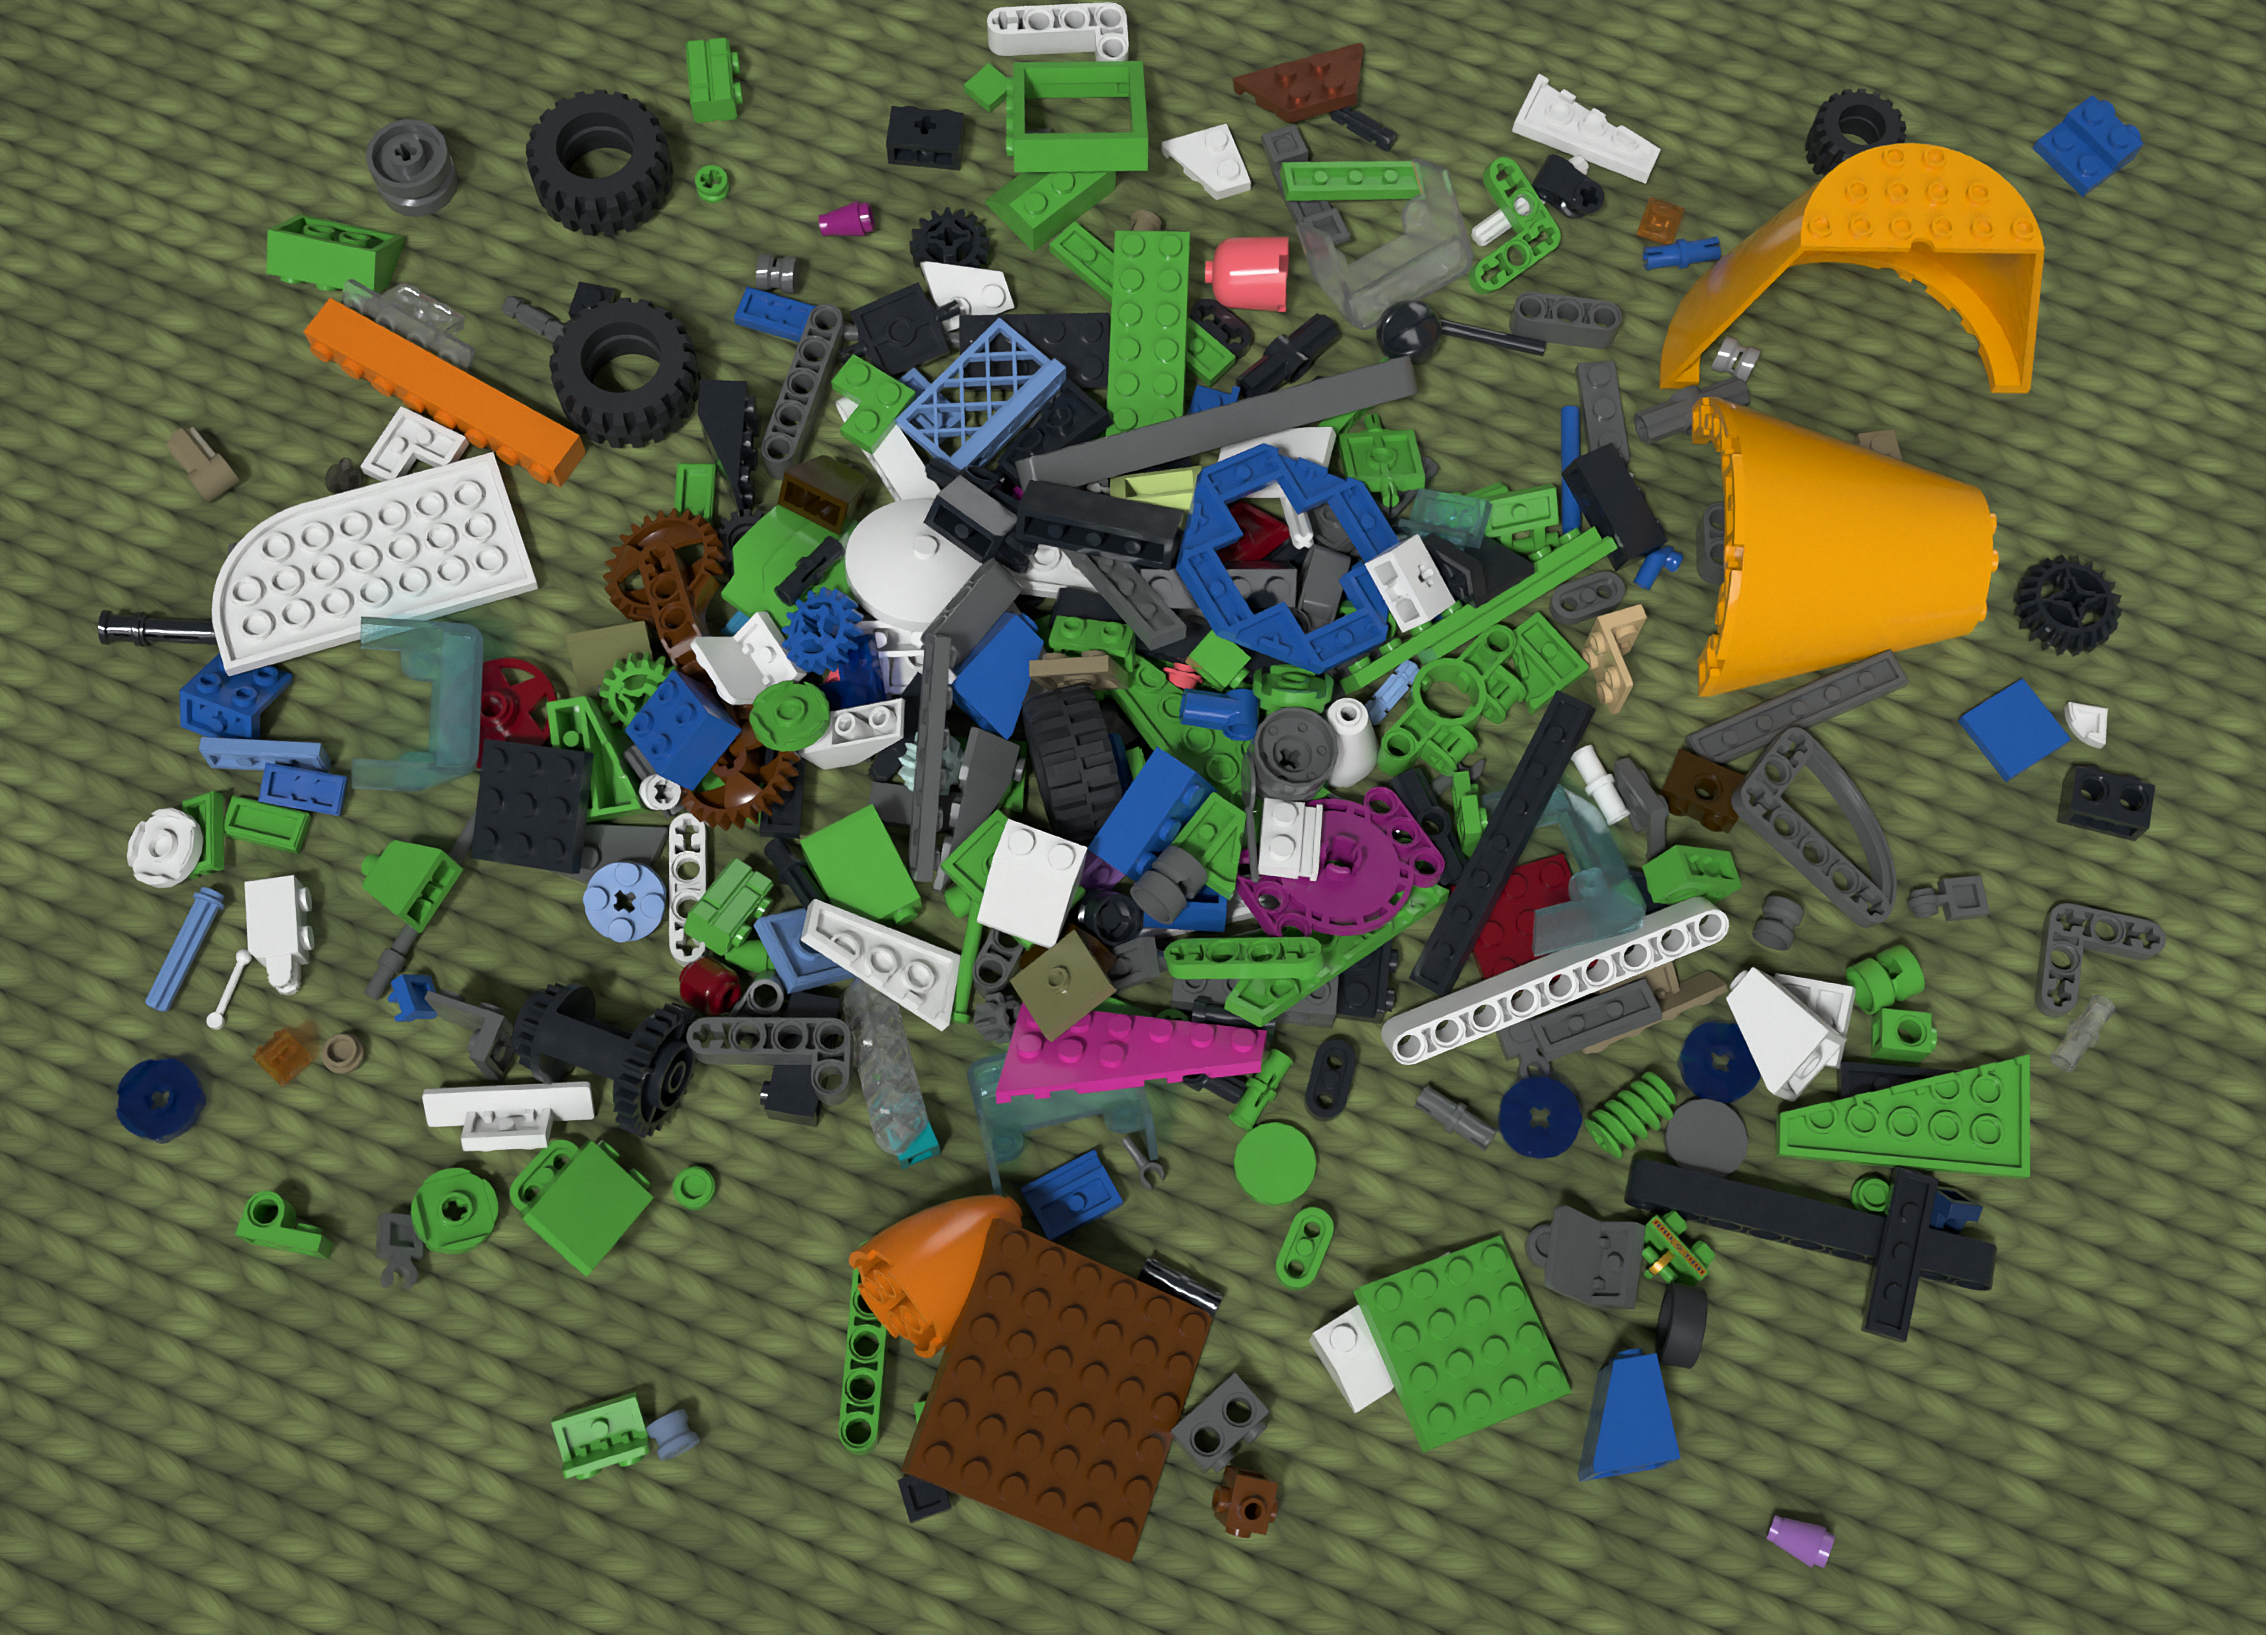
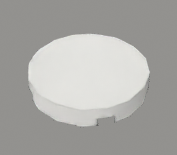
M165 808L151 813L154 816L149 818L147 822L142 820L137 825L129 840L127 851L128 865L133 867L135 873L133 875L136 879L156 888L172 887L185 880L195 869L202 854L203 836L197 821L191 815L174 808Z

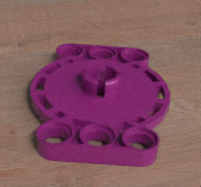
M1378 786L1366 792L1362 805L1340 799H1320L1305 803L1306 807L1316 808L1318 804L1323 805V810L1335 809L1333 811H1322L1319 869L1316 881H1310V877L1298 876V879L1259 874V881L1253 883L1251 878L1241 876L1237 871L1235 890L1268 937H1284L1281 929L1286 926L1298 928L1302 932L1303 937H1310L1312 930L1337 936L1362 935L1379 929L1393 920L1405 906L1413 885L1419 888H1430L1436 885L1445 868V861L1398 796L1392 790ZM1374 800H1381L1389 806L1390 811L1385 814L1377 813L1371 809L1369 803ZM1397 830L1408 832L1413 841L1408 844H1401L1393 838L1392 832ZM1248 850L1240 852L1238 865L1243 863L1250 864ZM1333 860L1339 861L1347 867H1339L1330 863L1324 869V864L1327 861ZM1420 860L1430 862L1435 868V873L1430 875L1422 874L1416 869L1414 863ZM1404 891L1400 900L1393 906L1391 901L1394 894ZM1265 894L1273 895L1279 900L1280 906L1276 909H1267L1260 904L1258 898Z

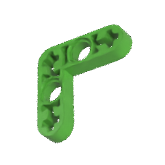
M1500 157L1491 162L1483 172V182L1517 235L1474 264L1468 274L1469 284L1479 294H1490L1505 285L1554 250L1561 239L1560 230L1519 166L1508 157ZM1504 170L1508 176L1499 182L1495 175ZM1516 185L1518 190L1507 196L1505 192ZM1516 197H1522L1528 202L1530 211L1527 216H1522L1515 211L1514 201ZM1544 231L1548 237L1531 248L1528 242ZM1509 247L1517 248L1521 252L1522 263L1520 266H1514L1508 261L1507 250ZM1498 265L1501 271L1492 276L1490 281L1484 283L1481 279L1484 272Z

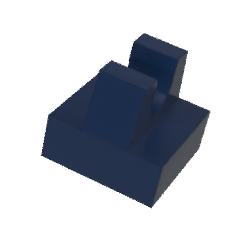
M1937 1186L1929 1228L1942 1231L1944 1227L1952 1234L1959 1235L1966 1221L1978 1222L1983 1206L1956 1188Z

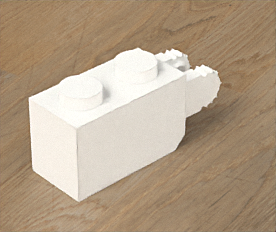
M294 875L244 882L248 952L267 968L268 982L273 987H276V990L281 995L284 994L290 997L299 992L300 984H302L300 982L301 965L309 964V950L314 949V935L311 926H307L306 912L312 910L310 891Z

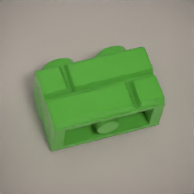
M727 38L709 39L707 42L705 40L687 41L685 45L690 104L694 121L706 123L714 122L715 119L719 121L736 120L738 117L737 105L743 104L741 82H734V74H741L738 51L731 52L729 39Z
M732 859L689 911L683 930L698 942H704L706 947L720 956L725 955L732 945L740 948L752 930V927L749 926L754 918L764 917L773 904V900L769 898L774 885L772 880L757 871L753 872L750 866L739 859Z

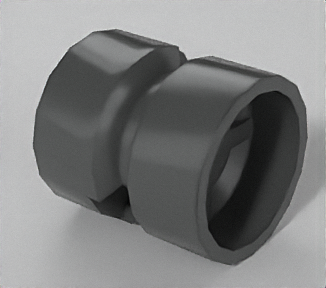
M1170 845L1152 863L1153 871L1148 870L1144 872L1130 890L1133 900L1147 915L1160 923L1168 925L1173 923L1187 905L1186 899L1194 898L1208 881L1205 869L1192 855L1179 847Z

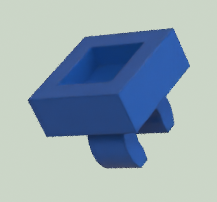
M401 974L391 981L394 992L387 999L389 1003H399L401 1013L394 1017L396 1022L434 1019L438 1016L424 999L427 991L437 993L431 976Z

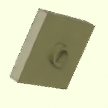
M1075 930L1071 931L1010 980L1040 1030L1051 1042L1117 991L1083 938Z

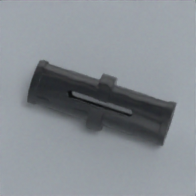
M832 536L826 537L808 557H801L795 563L796 569L774 588L776 596L787 606H793L813 584L818 585L824 579V573L845 554L842 544Z
M1150 1255L1137 1279L1205 1310L1212 1319L1225 1295L1192 1279V1273L1186 1270L1181 1273Z

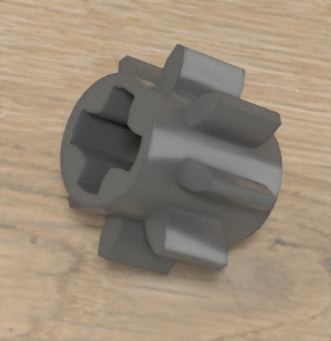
M1001 992L985 995L986 1003L976 1005L974 1014L976 1030L984 1036L985 1042L993 1040L997 1044L1011 1042L1021 1005L1014 1000L1013 995L1003 997Z

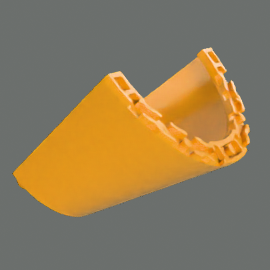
M1898 143L1879 146L1856 154L1836 166L1723 256L1691 286L1680 302L1668 327L1659 366V389H1683L1691 385L1698 386L1701 354L1788 267L1809 263L1838 262L1862 265L1878 270L1881 268H1891L1897 272L1899 278L1910 283L1914 278L1926 285L1925 292L1941 303L1948 311L1954 308L1963 318L1960 324L1966 332L1971 333L1977 338L1980 344L1978 352L1988 376L1990 392L2028 393L2031 389L2045 252L2038 223L2023 197L2006 179L1989 166L1961 152L1930 144Z

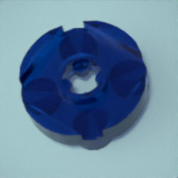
M1718 1021L1704 1023L1695 1028L1682 1044L1677 1058V1067L1680 1070L1681 1077L1687 1087L1701 1099H1710L1722 1103L1736 1102L1754 1089L1760 1080L1761 1073L1737 1024L1731 1023L1728 1025L1717 1023ZM1715 1053L1718 1057L1724 1054L1728 1056L1730 1060L1726 1066L1729 1071L1716 1070L1712 1066L1713 1059L1711 1054Z
M170 1058L156 1061L149 1059L138 1063L124 1075L117 1089L119 1098L116 1112L121 1124L135 1136L160 1144L168 1143L187 1132L197 1121L207 1101L202 1089V1083L195 1072L184 1063ZM157 1091L161 1094L168 1091V1103L163 1108L157 1107L153 1110L151 1106H153L155 1101L152 1095Z
M1545 1076L1525 1078L1517 1081L1504 1092L1498 1106V1131L1505 1144L1515 1153L1534 1159L1551 1158L1566 1151L1575 1141L1583 1121L1579 1104L1573 1093L1561 1082ZM1535 1107L1537 1110L1545 1108L1547 1110L1546 1120L1548 1125L1545 1128L1540 1125L1534 1128L1530 1126L1529 1121L1532 1119V1115L1529 1111L1531 1108Z

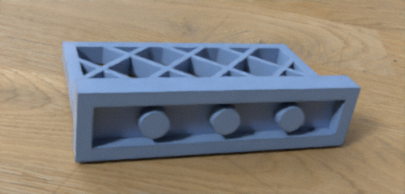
M998 318L895 419V422L899 428L934 458H939L960 470L970 465L984 467L1061 390L1060 386L1066 380V367L1055 358L1052 361L1049 360L1001 318ZM999 333H1002L1012 342V352H990L989 343ZM1016 346L1022 351H1016ZM985 348V353H979ZM1033 359L1041 366L1034 375L1017 376V360ZM1012 360L1013 376L990 377V361ZM986 361V377L964 378L963 368L969 362ZM1018 384H1024V385L1018 390ZM1013 385L1014 395L1008 401L991 402V386ZM986 386L987 402L965 403L964 387ZM945 387H960V403L938 404L937 394ZM987 410L988 421L981 427H965V411ZM992 410H998V411L992 416ZM938 412H960L961 428L939 429ZM918 413H933L934 429H917L910 421ZM961 436V447L951 457L939 448V437ZM934 437V443L928 438Z

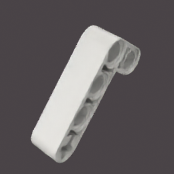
M1116 3L1000 7L991 11L987 18L988 45L991 51L997 55L1015 56L1095 52L1096 62L1128 61L1129 42L1126 12L1121 5Z

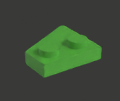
M1539 611L1512 631L1516 637V646L1512 653V658L1518 679L1527 691V697L1524 700L1531 716L1552 700L1556 690L1565 691L1587 674L1590 668Z

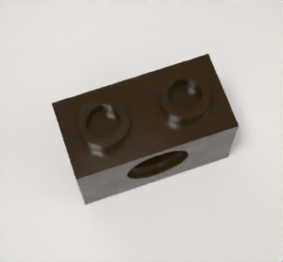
M1679 749L1669 767L1658 795H1662L1665 799L1670 814L1680 817L1688 816L1699 821L1707 830L1713 832L1723 831L1728 834L1739 818L1733 810L1731 796L1745 776ZM1702 789L1706 791L1711 800L1700 799L1694 790Z

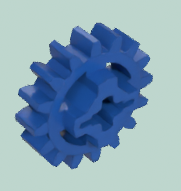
M826 587L821 588L819 595L812 590L809 591L808 601L805 603L798 599L796 601L797 612H788L786 615L791 620L790 626L783 627L781 631L789 636L782 643V647L790 651L787 655L788 660L794 662L802 670L808 673L813 671L818 675H823L825 668L833 672L837 671L838 660L848 663L850 660L847 652L849 649H858L859 646L854 642L855 636L862 635L864 631L856 626L863 619V615L855 611L858 604L837 589L831 591Z

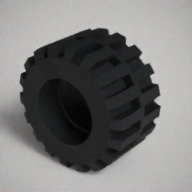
M1858 88L1857 92L1845 89L1841 95L1837 93L1831 95L1828 102L1824 101L1820 106L1805 142V151H1808L1806 159L1809 164H1814L1812 170L1816 175L1822 174L1825 176L1843 161L1863 151L1884 145L1904 143L1906 139V134H1904L1906 123L1900 120L1902 117L1901 111L1893 109L1894 103L1888 98L1886 100L1881 99V94L1875 91L1873 94L1866 93V89ZM1843 134L1858 136L1868 145L1853 143Z

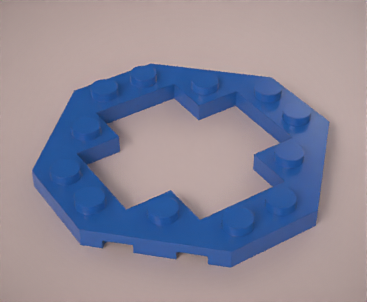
M1262 443L1207 466L1197 475L1176 570L1216 636L1320 675L1379 647L1386 640L1388 630L1386 620L1389 608L1365 565L1345 573L1338 581L1357 611L1308 634H1304L1285 601L1253 615L1215 552L1237 542L1243 536L1241 529L1226 505L1278 483L1297 515L1328 503L1365 563L1400 541L1363 482L1351 477H1347L1344 480L1327 473L1328 468L1301 457L1293 460L1278 454V448Z

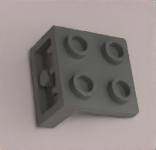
M443 989L441 994L427 991L424 999L444 1021L474 1030L468 1046L469 1058L487 1078L502 1083L515 1054L512 1044L513 1022L503 1016L504 1011L494 1005L481 1002L480 1006L476 1007L465 1003L466 998L449 990Z

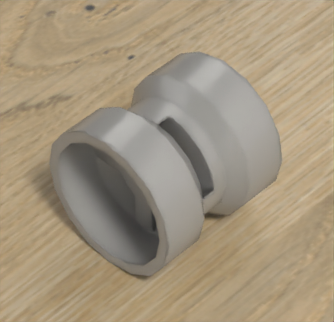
M1727 335L1711 369L1720 374L1727 372L1732 374L1733 377L1737 376L1739 379H1743L1746 383L1762 350L1753 346L1744 347L1739 344L1738 339ZM1740 351L1743 352L1736 369H1733L1732 367Z

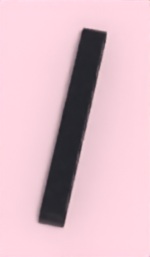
M1644 1159L1631 1160L1624 1196L1625 1204L1638 1209L1663 1215L1676 1211L1683 1220L1872 1266L1875 1263L1884 1219L1882 1216ZM1929 1228L1920 1277L1966 1289L1989 1291L1993 1285L1997 1247L1988 1242Z

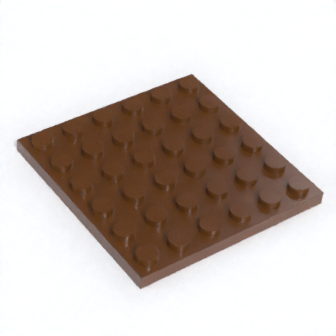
M993 1218L986 1236L983 1254L973 1285L961 1313L952 1328L900 1472L1118 1560L1131 1563L1173 1438L1170 1432L1178 1423L1212 1318L1205 1310L1001 1218Z

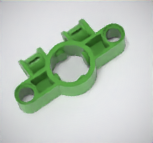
M1499 624L1493 625L1483 631L1457 659L1440 658L1427 663L1418 671L1408 696L1407 711L1382 738L1377 754V764L1382 772L1390 776H1398L1409 770L1421 757L1436 771L1451 777L1453 772L1457 771L1458 763L1467 754H1473L1478 749L1477 741L1470 732L1477 725L1480 715L1492 723L1501 724L1506 719V712L1516 702H1522L1527 697L1524 685L1505 669L1516 646V637L1510 628ZM1496 645L1503 650V652H1495L1491 650L1488 646ZM1434 682H1450L1457 685L1463 694H1468L1472 705L1466 709L1460 718L1439 717L1436 711L1428 709L1424 705L1420 690L1427 691ZM1398 748L1404 752L1405 756H1394L1388 749Z

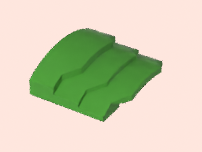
M777 505L734 545L732 550L734 576L721 592V597L750 619L756 612H767L781 632L783 627L790 626L791 620L786 616L787 613H796L798 608L796 603L791 607L784 604L776 596L774 588L796 569L795 563L801 557H808L826 537L832 536L837 539L846 552L849 538L859 522L853 519L839 536ZM845 554L824 573V579L818 585L813 584L799 600L805 603L808 601L809 591L812 590L819 595L821 588L826 587L831 591H834V589L841 591L858 604L846 580ZM781 632L785 640L789 638L788 635Z

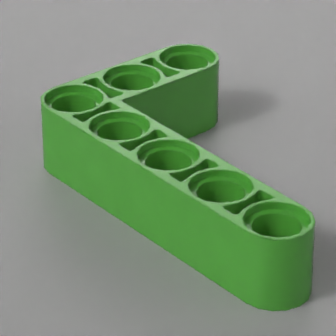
M866 1240V1241H864L863 1243H861V1244L859 1245V1247H860L861 1245H863L864 1243H866L868 1240ZM858 1267L856 1269L853 1268L839 1419V1438L845 1448L852 1454L865 1455L876 1448L880 1439L889 1332L874 1313L868 1314L860 1310V1302L863 1297L857 1288L862 1283ZM867 1336L876 1338L879 1341V1346L873 1355L864 1357L856 1353V1345L860 1339ZM862 1379L871 1380L875 1384L874 1393L867 1400H858L852 1396L853 1386ZM860 1422L867 1423L871 1427L870 1438L863 1444L851 1443L848 1440V1432L852 1425Z

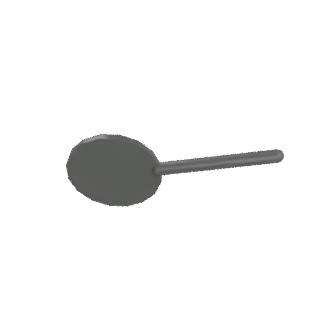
M1245 752L1241 766V795L1246 813L1251 880L1253 883H1257L1259 881L1253 819L1256 794L1255 767L1252 754Z

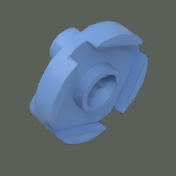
M622 860L605 865L592 876L584 893L583 903L585 905V913L591 925L603 936L622 943L639 940L650 934L660 924L665 913L667 895L662 879L651 867L640 862ZM621 890L625 895L630 892L635 895L636 898L632 902L635 907L634 910L629 911L626 908L620 910L616 906L619 900L616 895L618 891Z

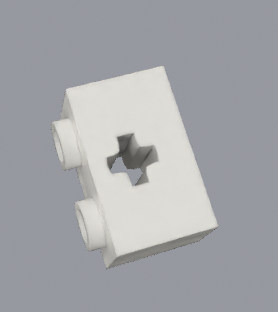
M1418 534L1391 546L1365 563L1367 570L1402 633L1430 621L1456 603Z

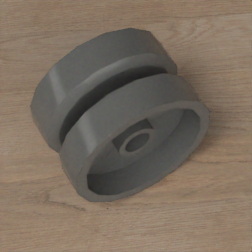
M399 120L389 123L377 131L368 143L366 161L382 200L391 210L404 216L422 217L442 209L449 204L457 192L459 180L457 170L444 136L435 126L422 120Z

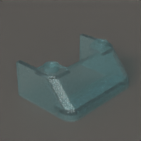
M361 616L360 649L401 651L400 663L403 673L414 681L432 682L428 752H409L402 755L397 761L352 758V788L417 792L470 774L477 765L479 754L483 637L480 631L474 626L465 623Z
M1560 784L1554 790L1535 829L1559 823L1581 871L1574 874L1569 881L1568 893L1572 901L1535 910L1532 951L1535 957L1630 933L1639 929L1645 921L1646 903L1600 810ZM1505 790L1482 795V808L1485 807L1487 822L1490 821Z
M1007 1052L981 1058L972 1063L967 1071L968 1083L994 1195L1003 1196L997 1164L1014 1160L1023 1152L1025 1144L1022 1132L1099 1114L1103 1115L1107 1128L1115 1133L1126 1134L1141 1130L1150 1161L1159 1159L1153 1115L1144 1086L1078 1094L1073 1089L1050 1092V1098L1034 1099V1094L1011 1096L1012 1102L996 1104V1089Z

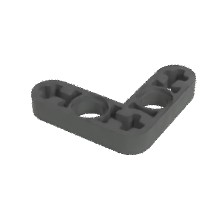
M2071 903L2057 905L2045 916L2043 922L2035 989V1004L2038 1010L2050 1018H2059L2074 1008L2078 1000L2083 948L2135 960H2148L2164 948L2166 943L2164 931L2156 923L2144 919ZM2064 915L2066 916L2067 923L2076 926H2072L2065 931L2063 930V923L2057 920ZM2085 920H2087V923L2085 924V927H2080V926H2079V925H2081ZM2104 922L2112 927L2114 931L2112 941L2101 940L2096 935V923ZM2141 933L2146 934V940L2152 942L2147 948L2143 947V941L2135 939ZM2125 936L2131 937L2122 944V941L2124 940ZM2053 951L2064 952L2070 959L2069 969L2060 970L2056 968L2051 962V953ZM2057 980H2065L2058 985L2057 993L2058 997L2064 999V1001L2056 1006L2054 1005V999L2048 997V995L2055 990Z

